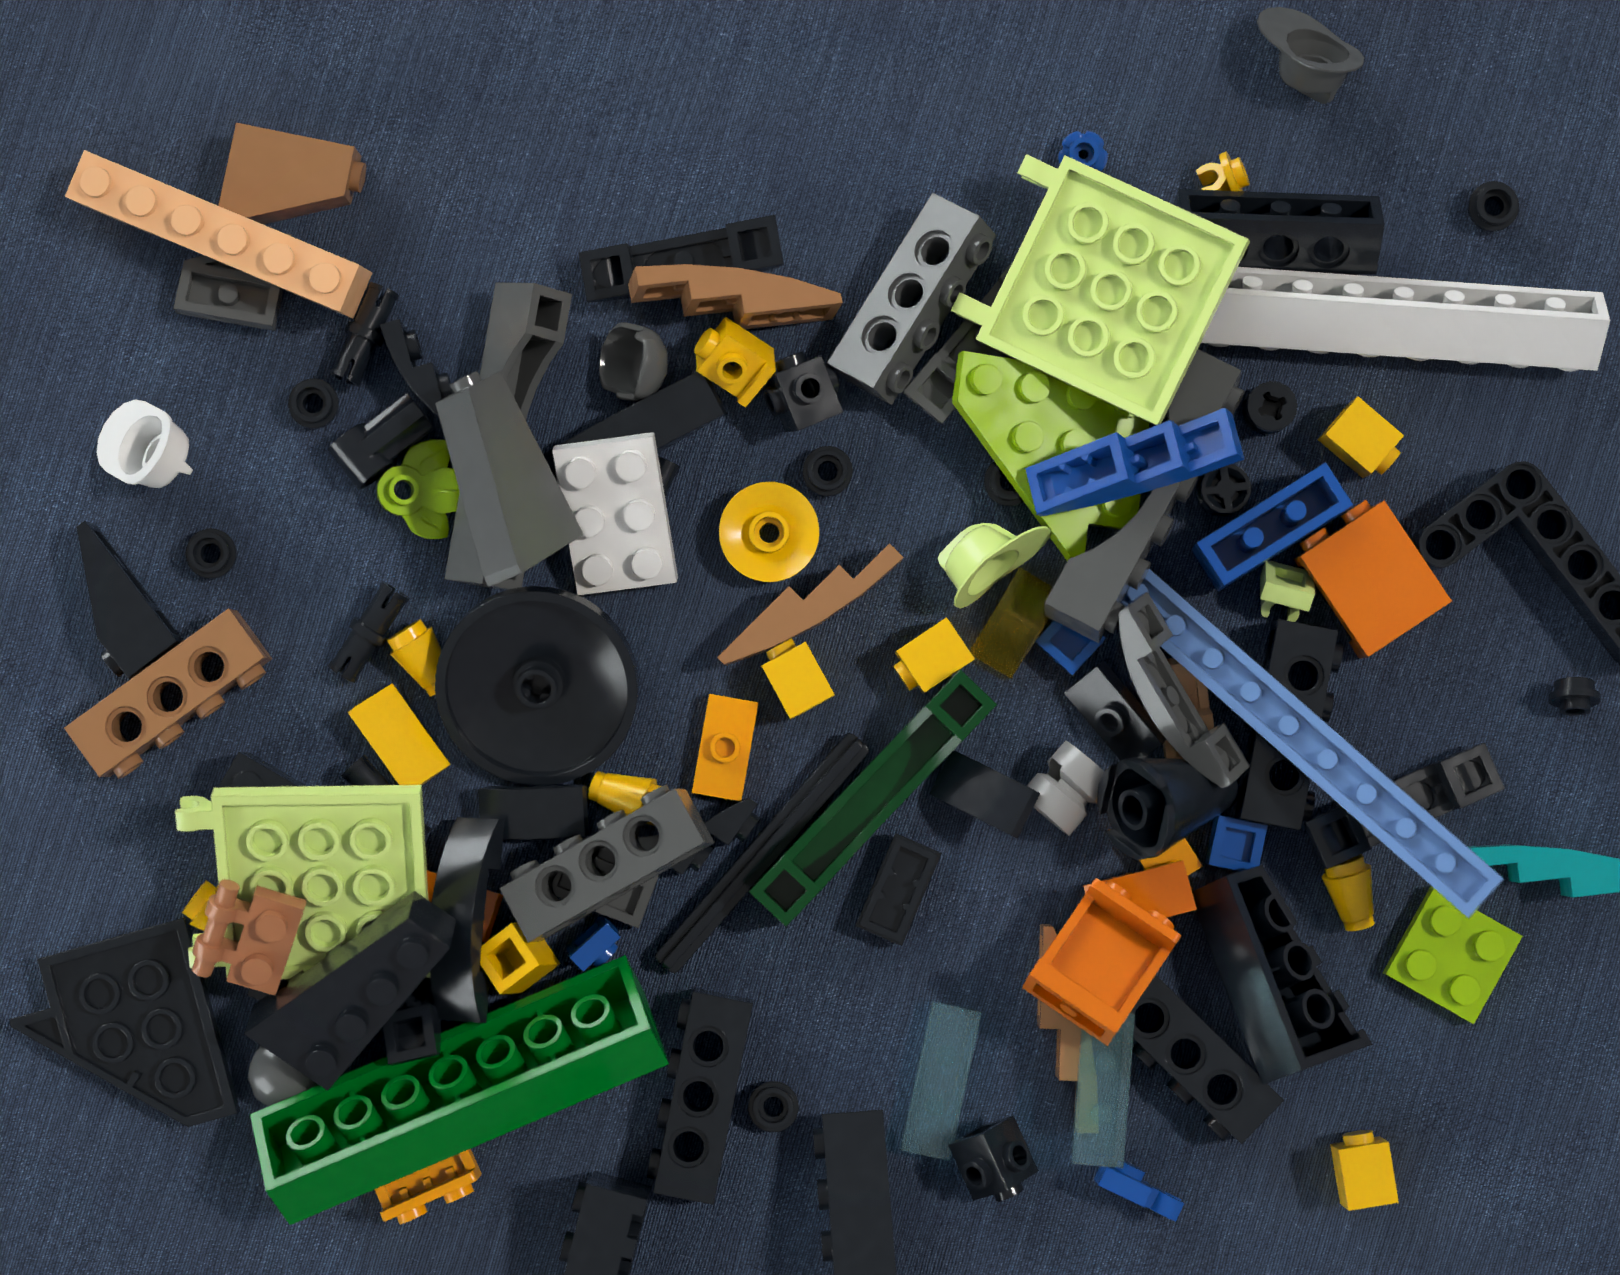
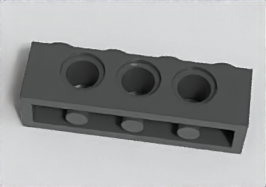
M932 193L827 364L832 366L847 382L892 405L898 394L903 392L910 384L913 370L924 352L935 344L939 336L940 327L952 309L959 292L965 294L966 285L976 268L984 263L990 255L992 243L997 235L979 215ZM949 253L943 262L936 265L942 255ZM922 295L921 300L915 306L910 307L912 301ZM896 337L893 345L883 350L886 343Z
M668 785L661 786L640 799L643 807L626 816L624 810H620L599 821L597 826L600 831L587 839L582 840L581 836L577 835L560 843L553 848L556 856L539 865L537 860H533L512 871L510 876L513 881L499 889L527 942H541L714 844V840L686 789L674 788L670 791ZM652 822L659 831V840L653 849L647 851L641 846L638 835L644 824ZM608 847L614 854L615 865L613 870L604 876L596 868L595 857L600 849ZM560 872H564L571 881V891L563 900L558 899L552 891V881Z

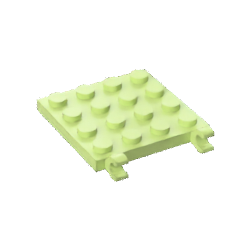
M1026 155L1017 173L1022 175V179L1039 187L1046 188L1048 191L992 306L985 305L959 292L951 311L972 323L982 326L976 337L977 341L1145 421L1159 425L1162 423L1250 241L1239 234L1065 155L1058 169Z
M422 785L218 787L213 789L211 801L201 796L181 797V809H176L175 811L178 831L188 832L214 829L218 885L224 879L238 883L240 889L237 899L252 902L258 885L307 900L281 980L291 979L300 971L306 972L323 960L327 952L341 942L345 944L363 931L364 926L412 892L416 891L429 900ZM235 922L228 924L224 937L239 942L244 925ZM202 933L193 934V947L195 944L196 937ZM193 947L188 948L190 968L193 967L196 958L192 951ZM220 961L215 963L214 967H226L227 977L231 964Z

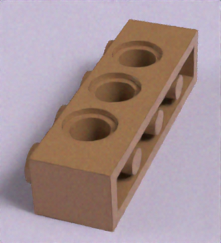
M228 608L72 721L64 729L99 777H111L115 774L118 779H121L143 764L144 761L140 755L156 744L159 749H163L182 736L184 730L181 725L196 714L202 720L222 707L225 701L221 696L238 685L243 690L266 674L262 666L271 661L272 657L237 610ZM216 653L224 662V671L219 679L210 682L203 676L202 663L207 656ZM175 683L182 690L183 701L179 708L170 712L163 706L161 694L167 685ZM129 713L136 714L142 723L141 733L133 741L125 739L120 730L122 719Z

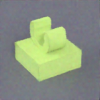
M1268 560L1264 563L1260 575L1261 615L1268 618L1271 607L1274 604L1288 606L1287 621L1296 622L1300 610L1310 611L1315 596V583L1305 569Z

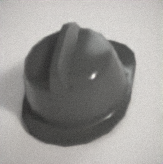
M1284 7L1267 8L1260 12L1257 20L1260 32L1270 43L1279 49L1280 77L1285 84L1298 90L1300 93L1321 104L1330 103L1334 99L1337 90L1342 86L1348 72H1353L1363 67L1365 58L1358 49L1342 41L1311 16Z

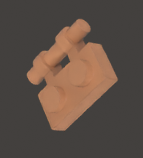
M228 879L221 880L216 894L209 897L205 909V915L208 917L204 933L199 934L195 940L192 951L196 958L192 971L200 977H210L215 963L220 961L231 964L227 982L276 996L307 900L257 885L252 902L237 899L240 889L238 883ZM235 922L244 925L239 942L224 937L228 924Z

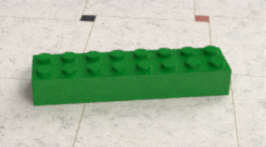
M626 955L487 1014L486 1023L466 1022L441 1033L440 1055L393 1066L388 1064L386 1056L341 1075L328 1091L318 1085L250 1114L265 1190L288 1224L297 1223L668 1065L669 1063L645 992Z

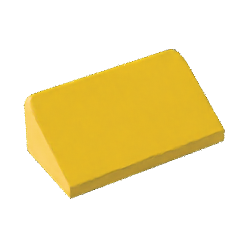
M393 683L348 711L352 720L399 785H423L451 765Z

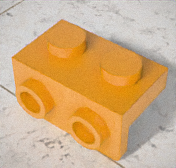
M468 1149L374 1189L383 1208L379 1212L383 1222L397 1217L399 1224H404L427 1213L425 1204L443 1196L446 1204L474 1192L471 1183L477 1181L482 1173L472 1150Z

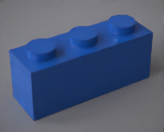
M1325 462L1203 538L1194 545L1191 551L1219 592L1344 514L1353 506V503Z

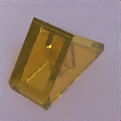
M1019 567L969 651L973 657L1011 679L1048 620V617L1045 616V601L1053 587Z

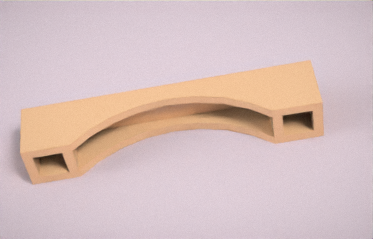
M86 150L83 151L65 197L87 208L207 256L354 319L372 276L371 271L359 264Z

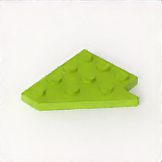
M968 351L958 353L952 398L953 405L1040 525L1046 526L1051 530V540L1067 561L1070 558L1085 553L1089 525L1121 530L1138 513L1141 494L1040 517L1035 511L1025 468L1116 432L1126 438L1149 429L1148 421L1017 359Z

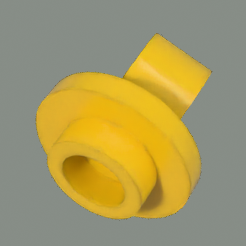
M1227 151L1219 154L1221 164L1208 163L1196 170L1204 187L1201 190L1243 191L1242 188L1250 185L1240 157L1231 160Z

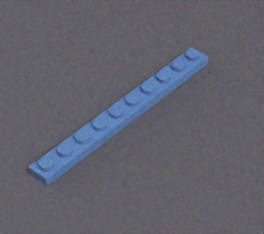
M1151 569L1148 570L1138 590L1129 587L1121 604L1127 606L1138 596L1145 592L1149 593L1173 634L1172 637L1161 645L1167 653L1466 917L1470 918L1505 880Z

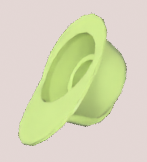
M980 523L969 526L960 532L938 556L940 566L958 589L954 598V605L961 609L978 600L997 581L1032 558L1050 538L1051 530L1046 526H1040L1015 536L997 524Z

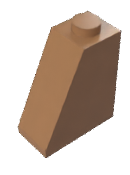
M236 123L218 206L258 223L268 224L351 205L354 191L359 193L362 191L366 176V163L360 162L361 155L354 146Z

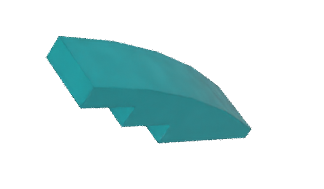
M1509 844L1467 846L1489 866L1507 864L1508 878L1511 882L1524 883L1559 879L1561 896L1567 897L1620 892V859L1552 847Z

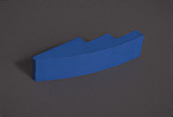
M1222 408L1179 426L1172 420H1169L1126 438L1116 432L1025 469L1035 511L1041 517L1145 493L1244 460V455L1233 414L1228 409Z

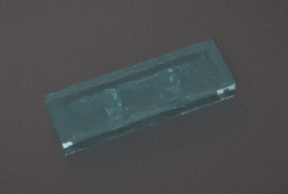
M932 1000L902 1136L901 1151L950 1161L952 1153L948 1145L955 1140L980 1024L981 1011Z
M1133 1012L1129 1013L1108 1046L1081 1029L1071 1150L1072 1164L1123 1168L1135 1013Z

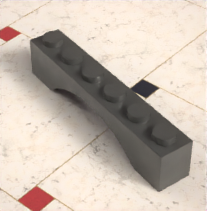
M496 282L480 378L483 379L501 371L526 420L536 389L550 362L564 344L572 294L536 283ZM459 492L444 579L503 590L522 587L524 573L488 587L482 574Z
M1197 349L1165 415L1166 421L1172 420L1179 426L1222 408L1228 409L1234 415L1245 392L1238 388L1242 370ZM1198 476L1154 489L1138 513L1117 534L1094 549L1068 559L1045 601V616L1097 643L1100 642L1106 630L1114 633L1119 626V611L1126 607L1121 604L1129 587L1138 590L1151 565L1150 562L1144 559L1153 543L1160 547L1163 545L1175 520L1168 515L1177 500L1182 503L1187 501Z

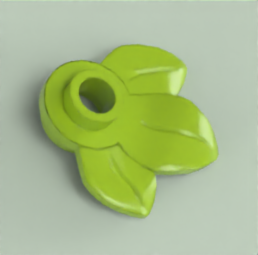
M441 439L420 442L407 451L401 466L392 467L382 474L376 489L377 498L381 506L393 515L402 516L410 531L424 539H443L448 537L449 523L446 514L456 511L460 492L454 469L447 468L450 454L446 440ZM398 481H404L411 487V495L406 500L399 499L394 493V486Z

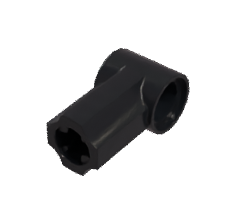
M406 393L366 425L360 423L349 429L330 445L328 451L357 489L362 490L377 481L384 472L393 467V460L413 447L415 443L435 428L410 395Z

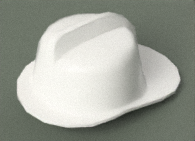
M132 400L117 408L103 425L97 444L99 465L107 473L131 485L141 484L152 488H162L168 485L178 473L190 475L193 471L185 462L189 450L188 437L181 428L172 422L168 413L145 401Z

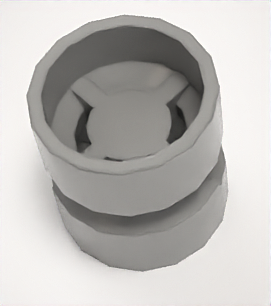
M1065 740L1047 761L1049 766L1047 774L1037 773L1026 786L1040 793L1034 808L1063 833L1070 836L1087 816L1085 805L1087 803H1097L1098 785L1104 771L1078 748Z

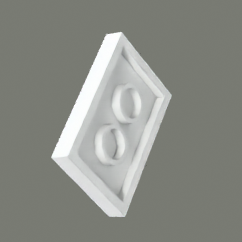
M654 432L555 445L552 451L558 485L583 532L582 536L569 543L577 595L677 583L678 574Z

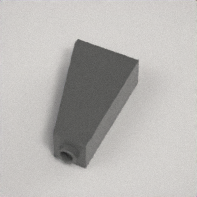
M475 371L449 384L453 394L435 404L482 574L489 587L524 573L582 536L583 532L501 371L483 379Z

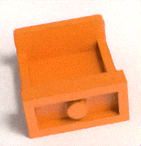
M1367 500L1362 501L1341 515L1346 523L1344 526L1330 535L1324 527L1299 543L1304 552L1294 558L1298 567L1303 566L1352 638L1348 643L1359 659L1371 656L1452 602L1385 500L1372 507Z
M1095 878L1043 957L1039 959L1028 975L1022 988L1108 1046L1181 935L1173 930L1174 925L1167 917L1157 911L1149 910L1147 912L1133 903L1130 894L1118 884L1110 881L1104 883Z

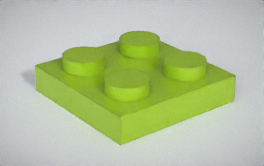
M1430 886L1382 973L1469 1023L1474 1024L1523 936L1478 910L1470 918L1466 917L1434 887Z

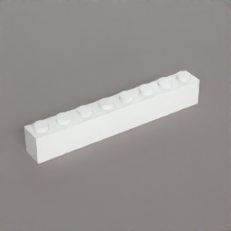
M1238 267L1201 343H1208L1216 347L1239 345L1259 347L1264 350H1277L1280 348L1308 350L1316 354L1328 352L1353 353L1370 358L1381 355L1407 357L1415 361H1426L1428 359L1452 360L1469 365L1481 362L1507 364L1515 368L1537 366L1558 368L1569 372L1579 369L1598 371L1610 317L1603 292Z

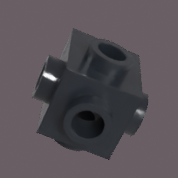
M803 351L775 361L778 371L767 381V387L763 389V395L771 414L774 417L779 415L785 432L799 431L843 413L836 395V391H839L840 388L837 375L832 366L827 363L824 364L822 356L805 359Z
M1014 1115L978 1126L948 1145L973 1201L992 1195L996 1202L1011 1198L1024 1190L1021 1182L1038 1172Z

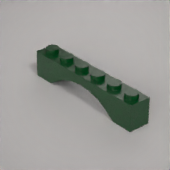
M961 669L958 670L762 876L749 892L787 927L873 833L997 704Z

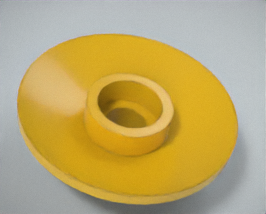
M760 482L742 489L728 502L720 519L719 540L726 559L739 573L760 582H778L795 576L811 561L818 546L819 523L813 506L798 490L783 483ZM772 524L778 528L779 537L776 541L767 543L760 538V530L764 525Z

